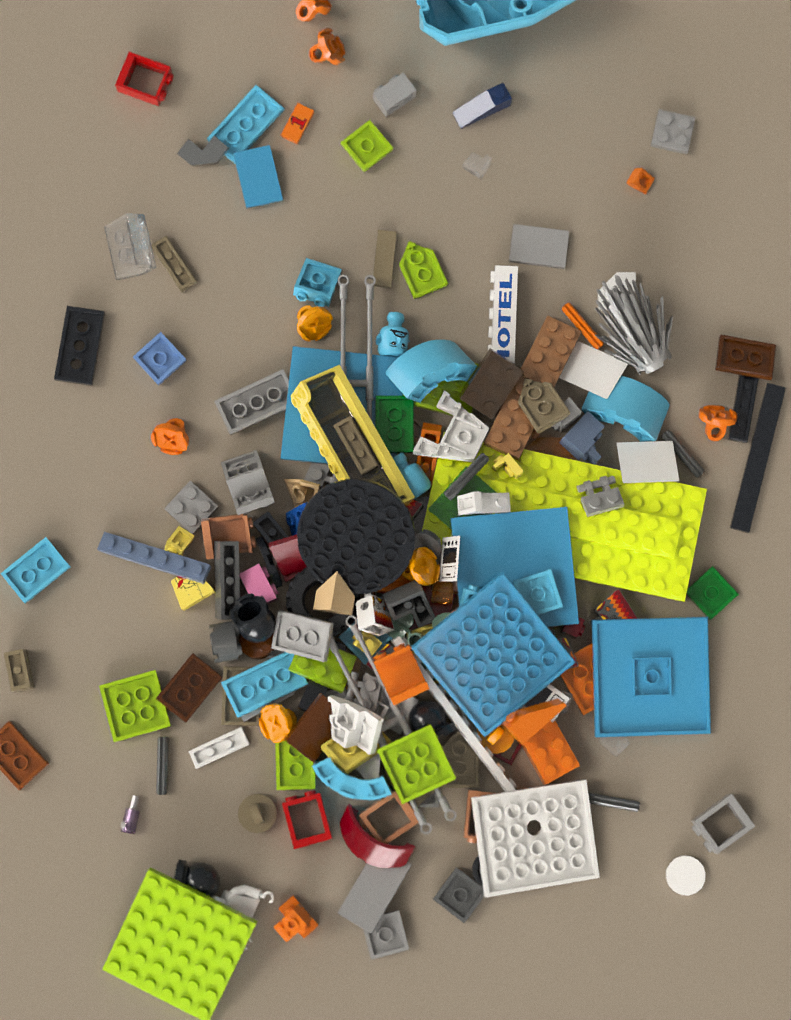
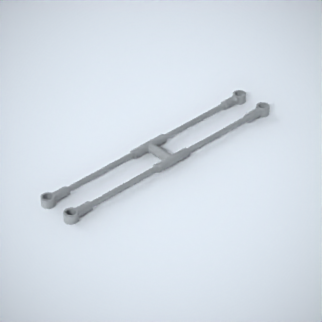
M343 274L338 277L341 300L340 367L347 377L345 338L346 300L349 278ZM367 275L364 280L366 300H368L366 380L348 381L352 387H366L367 414L372 421V300H374L373 290L376 279L373 275ZM342 278L347 280L345 284L340 282ZM367 279H372L374 282L368 284ZM345 413L340 414V421L345 419ZM340 438V452H341V451L345 450V445L343 444V442H342V440H341V438ZM344 455L343 457L340 458V461H341V463H342L344 469L346 470V468H345V455ZM373 470L365 474V479L369 480L373 477Z
M351 615L346 618V625L351 628L356 640L359 641L395 714V717L382 724L378 740L381 748L387 745L382 734L383 731L397 724H400L405 735L412 733L399 705L392 704L373 663L374 659L363 640L364 636L358 629L357 618ZM349 618L355 619L354 625L348 624ZM332 632L329 648L335 654L360 705L368 709L338 651L339 648L336 645ZM440 788L434 789L439 797L438 801L445 812V819L454 821L457 816L456 812L451 809ZM410 800L414 814L420 824V831L423 834H429L432 831L431 824L426 821L415 800ZM448 812L454 813V817L452 819L447 818ZM429 825L430 828L429 831L424 832L422 827Z

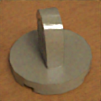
M262 794L248 796L242 801L238 810L239 822L243 828L253 833L267 831L273 826L277 817L276 805L272 799Z

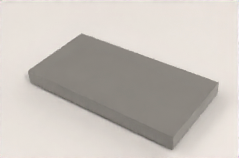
M407 862L405 866L386 869L366 864L339 909L338 914L372 934L412 864Z

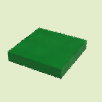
M713 566L687 589L686 593L709 620H712L739 595Z

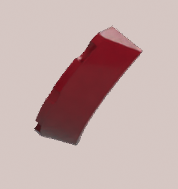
M349 803L339 823L342 837L350 851L357 858L374 867L386 869L405 866L416 850V846L408 842L404 846H393L372 838L362 829L357 819L359 811Z

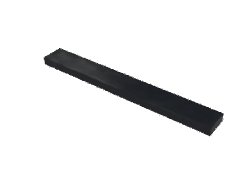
M771 383L766 384L730 529L745 533L750 532L786 387Z

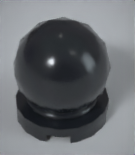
M247 594L235 601L236 606L233 610L230 609V618L235 626L238 627L239 633L249 642H265L274 633L276 625L275 616L269 609L263 596H254V594Z
M431 700L416 703L408 714V723L412 732L431 724L437 737L442 734L446 737L457 729L454 722L450 724L446 722L447 715L443 707Z
M178 860L174 879L209 897L215 896L220 886V877L212 865L200 862L188 866L187 860Z

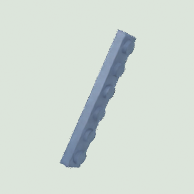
M104 532L97 548L99 552L201 584H205L211 569L210 564Z

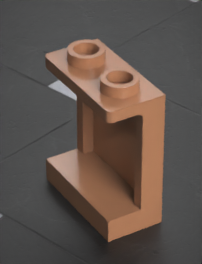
M248 513L204 518L201 520L206 560L214 559V541H239V553H253V548H256L255 536H251L250 529H253L252 517L248 518Z

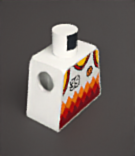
M375 592L363 593L364 598L356 602L358 629L375 636H381L394 631L385 600L376 597Z

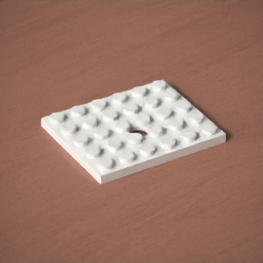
M582 779L471 797L485 897L600 878L587 780ZM532 820H537L541 825V830L537 835H530L527 831V825Z

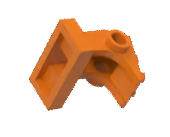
M292 895L278 908L285 917L274 928L287 942L297 933L303 938L307 937L319 924L296 897Z

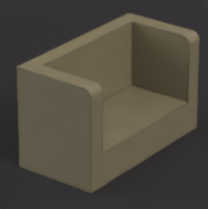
M19 649L4 653L11 691L19 692L35 688L27 650Z

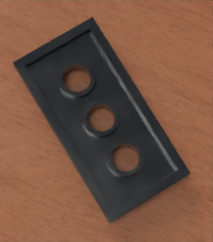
M67 306L54 375L55 381L93 386L105 311ZM81 323L88 324V329L85 332L78 331V326ZM82 341L85 343L84 349L76 350L75 344ZM77 359L82 362L81 367L73 369L71 366L72 362Z

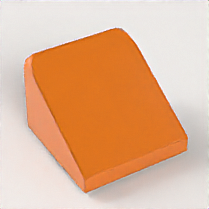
M635 168L626 183L641 193L646 194L655 178L643 168Z

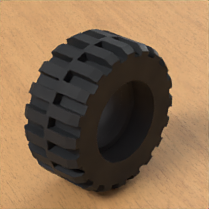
M308 567L304 568L302 572H298L294 580L290 582L288 592L286 593V608L288 612L315 618L306 609L305 597L311 587L321 582L310 573ZM354 594L355 601L352 616L357 617L356 602L360 600L359 594ZM336 613L331 618L320 620L334 623L332 632L333 637H336L349 628L346 625V618L351 615ZM349 618L348 624L352 625L355 619Z

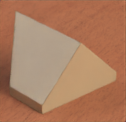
M284 479L295 508L308 502L321 489L320 484L301 479Z
M338 572L334 573L316 590L313 610L344 615L353 614L355 595Z

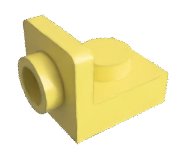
M509 453L505 456L500 455L493 461L495 463L492 468L494 471L504 465V470L510 477L513 476L517 479L523 473L521 467Z
M178 526L167 540L164 550L183 556L185 550L194 540L195 535Z
M361 631L364 636L363 640L371 655H373L383 642L374 635ZM353 636L354 641L352 644L364 652L359 641Z

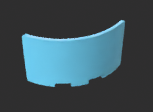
M444 339L431 340L416 345L399 356L387 369L386 375L406 398L420 403L430 391L438 387L437 383L441 381L462 380L467 382L477 365L455 342Z
M621 376L608 399L589 391L581 410L585 414L587 412L591 413L598 421L614 424L615 421L624 425L623 429L633 434L640 442L657 440L670 404L651 387L634 379Z
M331 757L322 761L316 760L312 765L315 773L326 786H329L345 797L376 800L392 795L393 786H388L384 776L374 779H359L349 776L335 765Z

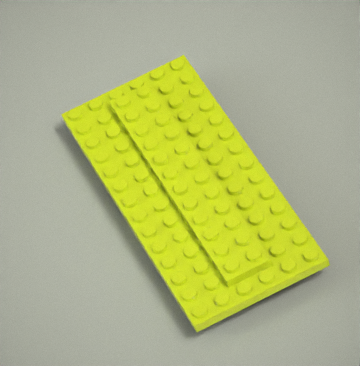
M482 444L476 458L481 453H484L488 456L489 461L452 500H449L444 495V492L473 462L438 458L422 531L425 529L435 533L441 540V546L443 537H452L450 518L498 514L485 513L458 516L457 496L471 492L509 493L511 512L567 507L575 579L685 602L707 489L677 482L623 483L621 470L525 449L519 461L515 460L523 470L522 475L515 479L513 476H508L504 470V465L496 471L492 469L495 464L493 461L500 455H505ZM603 476H614L616 483L609 486L610 489L618 487L625 504L624 507L587 517L581 503V498L587 495L585 492L578 493L577 485H581L584 481L588 480L591 482L599 480ZM601 487L593 489L594 494L603 491Z

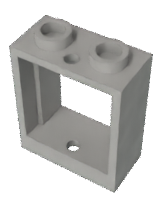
M727 794L691 820L694 832L704 838L705 842L703 844L710 853L713 851L715 854L720 853L755 827L732 794ZM727 804L743 827L717 846L701 822Z

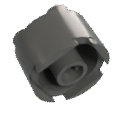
M232 621L210 624L209 629H213V632L210 634L212 653L217 655L218 658L214 659V662L238 660V656L242 655L241 644L236 641V636L239 635L238 627Z

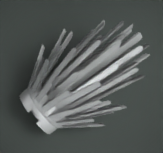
M615 275L617 286L614 285L612 290H609L606 282L602 281V288L606 298L599 289H596L608 312L598 300H596V303L603 313L598 308H594L614 334L602 323H599V326L610 336L609 338L606 336L601 337L598 334L595 336L612 347L616 354L607 349L604 352L635 367L638 374H641V371H645L646 374L651 373L664 366V360L672 358V354L669 351L673 316L670 317V321L666 324L665 332L664 301L662 296L660 298L661 313L659 304L656 306L658 335L649 296L645 295L642 283L639 284L640 295L635 280H632L636 292L635 295L628 279H625V283L629 291L626 290L621 278Z

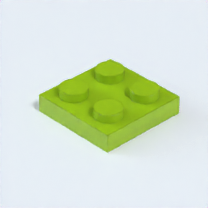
M371 120L341 141L343 148L363 172L393 151V147Z

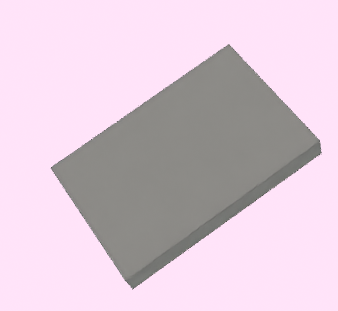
M513 224L509 262L565 269L569 231Z
M278 610L271 649L327 662L334 623Z

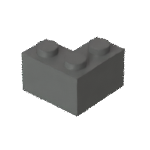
M416 580L383 594L393 620L412 613L418 628L432 623L435 618L422 585Z

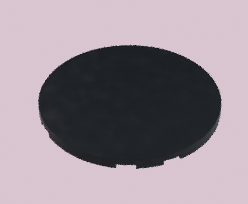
M343 479L323 487L306 504L297 528L298 549L310 573L322 584L334 573L338 572L353 594H368L379 591L393 583L405 571L414 551L415 527L407 506L392 490L380 483L367 479Z

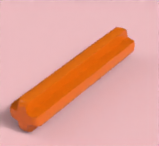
M567 303L562 307V311L578 330L582 331L581 333L595 349H600L604 342L595 336L597 335L596 332L572 304Z

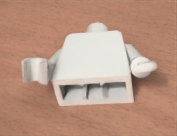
M241 885L233 887L231 890H224L220 898L214 895L211 898L252 918L259 904V899H265L266 895L270 894L271 900L269 903H272L274 894L270 891L262 893L260 889Z

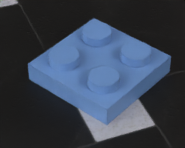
M161 332L133 356V359L158 386L187 361Z

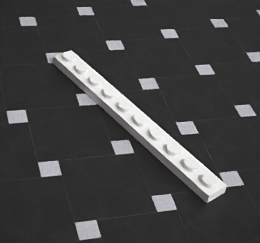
M400 636L391 641L394 646L402 643L405 646L408 645L407 640L404 637L401 639ZM413 654L430 688L428 689L430 694L443 707L446 715L454 722L455 727L504 792L514 791L517 785L511 778H506L503 774L505 769L499 762H494L491 758L494 756L488 747L484 748L481 745L480 741L482 739L475 731L472 732L469 729L470 723L463 715L460 717L456 712L458 710L456 704L452 700H447L444 696L446 691L440 684H435L432 680L435 678L428 668L425 670L421 665L422 661L420 658Z

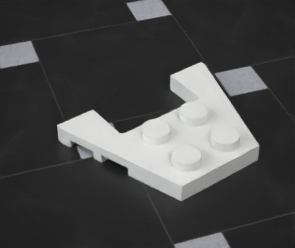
M444 391L437 404V408L454 416L439 444L420 437L413 450V454L474 462L489 432V427L475 415L467 412L461 407L462 404L454 401L450 394Z

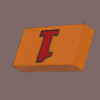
M297 103L281 133V137L298 145L314 115V110Z

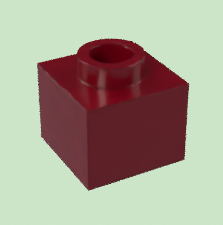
M578 617L579 624L564 625L561 633L574 639L578 635L582 636L586 628L583 625L585 620Z

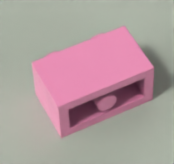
M257 564L239 574L248 594L263 596L267 604L278 600L276 595L279 593L274 583L270 585L267 578L270 575L265 566L261 568L260 564Z

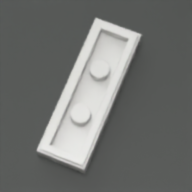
M240 727L190 750L189 754L196 769L244 748L250 745L243 727Z

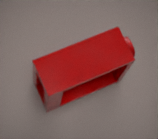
M128 52L115 86L120 93L159 106L161 101H164L166 98V88L168 84L171 85L174 74L168 65ZM136 65L164 75L155 96L128 87Z
M316 790L305 792V797L298 799L297 795L285 798L286 802L282 803L294 849L332 839L321 793L316 794ZM317 799L325 832L297 840L289 806Z

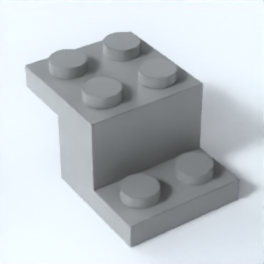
M257 450L221 462L238 515L247 514L252 510L264 508L275 503Z

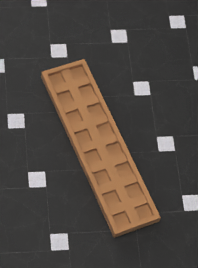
M547 315L521 367L524 372L505 399L483 445L504 455L509 453L513 459L519 461L534 430V427L518 404L524 379H531L542 383L548 382L555 387L582 331Z

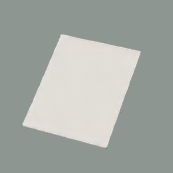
M578 341L559 378L608 399L628 364Z
M673 441L617 443L623 483L679 481Z

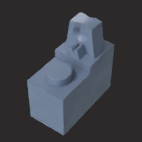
M587 412L559 443L578 461L581 458L583 460L587 459L595 465L602 456L595 450L594 443L603 435L601 431L605 426L591 413Z

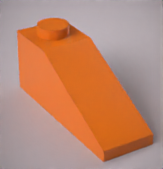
M423 422L421 437L439 444L442 425ZM418 455L417 464L426 473L432 486L437 458Z
M557 698L522 708L510 713L503 722V725L523 745L567 705Z

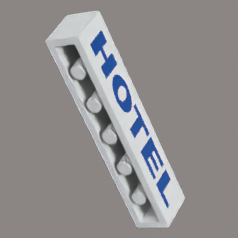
M495 265V269L491 271L490 282L494 283L493 290L490 289V301H493V308H489V319H492V326H489L488 338H492V343L488 345V350L491 348L515 363L518 266Z

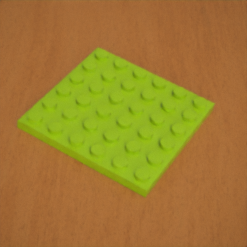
M150 867L102 970L200 1020H210L258 921Z

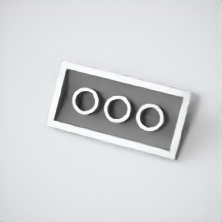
M284 369L214 401L230 435L286 410L289 380Z

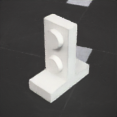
M471 492L457 496L458 516L511 512L509 493Z

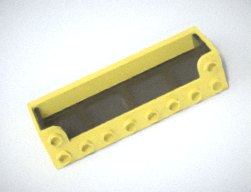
M340 365L301 381L291 395L292 404L300 412L302 422L309 428L311 438L318 444L320 454L327 460L329 469L336 476L337 480L361 478L375 481L392 490L405 505H408L415 496ZM349 416L352 418L379 466L363 476L360 474L333 426Z

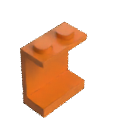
M404 643L393 648L394 651L389 654L385 651L376 655V660L373 661L393 705L430 689L411 651L410 645L405 646Z

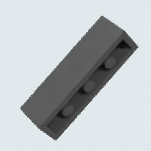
M214 541L215 618L231 620L230 609L233 610L236 606L235 601L240 598L239 541Z

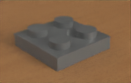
M456 867L433 897V900L461 922L465 923L484 898L483 887Z

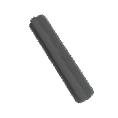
M670 430L662 434L661 437L664 441H673L675 454L694 476L700 477L705 470Z
M481 453L444 492V495L449 500H452L489 461L488 456Z
M158 737L156 793L158 795L167 794L168 737Z
M588 792L590 804L634 812L639 811L640 802Z

